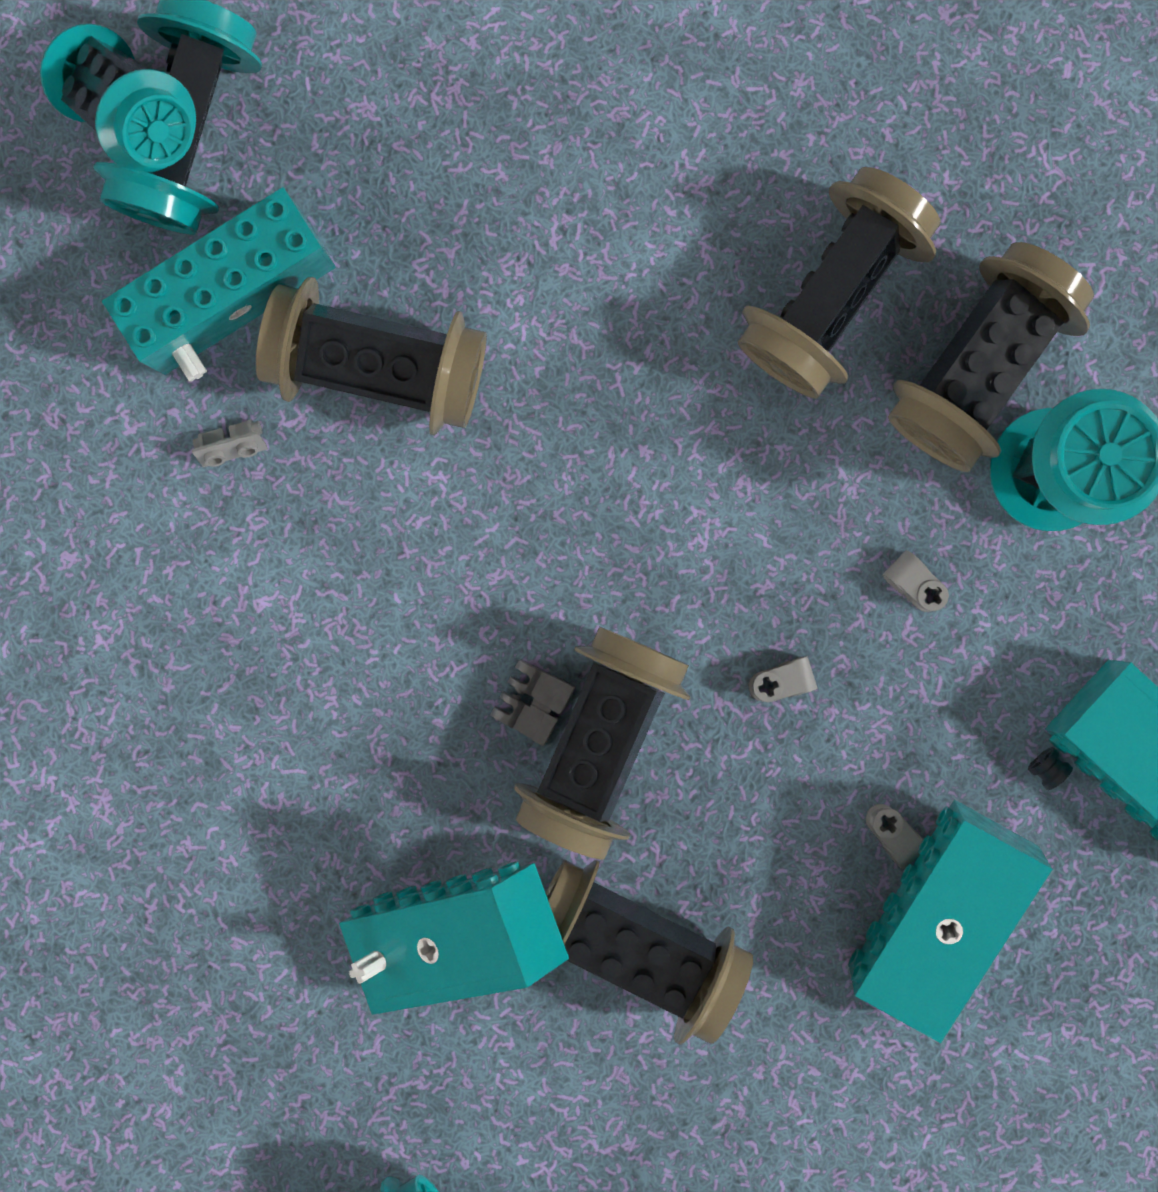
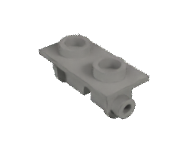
M250 419L229 426L230 437L225 438L222 428L198 434V438L193 439L195 449H192V453L202 467H216L224 464L225 461L235 458L252 457L258 452L268 449L260 435L263 434L260 422H253Z

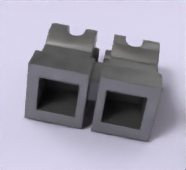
M519 659L515 668L527 674L530 681L529 683H524L510 676L507 683L515 687L518 693L522 695L526 693L534 697L532 704L529 705L523 702L518 695H510L502 691L499 698L512 705L514 711L513 713H508L494 706L490 715L544 747L560 718L550 712L554 711L561 714L576 686Z

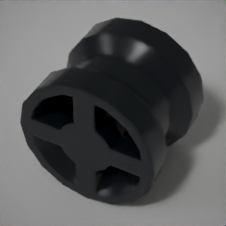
M1050 747L1030 763L1028 770L1032 775H1038L1042 779V785L1046 790H1052L1069 777L1073 767L1068 762H1062L1059 758V752L1054 747Z

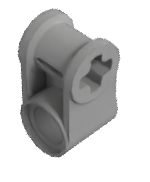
M905 550L882 574L883 578L896 591L904 595L921 611H937L945 607L948 602L949 594L945 585L928 570L919 558L908 550ZM934 589L936 593L933 598L936 602L926 603L924 600L927 595L924 591Z
M808 656L796 658L791 662L787 661L779 664V666L760 671L751 677L748 684L751 696L762 702H773L818 689ZM763 678L766 681L773 682V687L769 689V695L766 692H760L758 686L763 684Z
M876 804L867 811L865 818L868 828L883 845V849L900 869L904 870L919 857L918 850L923 839L899 812L888 805ZM883 815L888 817L887 822L889 823L885 828L881 826L883 823L880 818Z

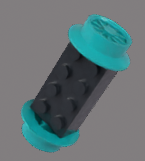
M79 24L69 27L50 42L44 52L40 67L41 84L47 99L64 116L75 121L87 122L96 131L102 149L112 161L130 171H145L149 173L173 165L187 153L195 132L196 111L189 92L176 78L163 71L145 69L135 61L130 47L121 36L111 29L98 24Z

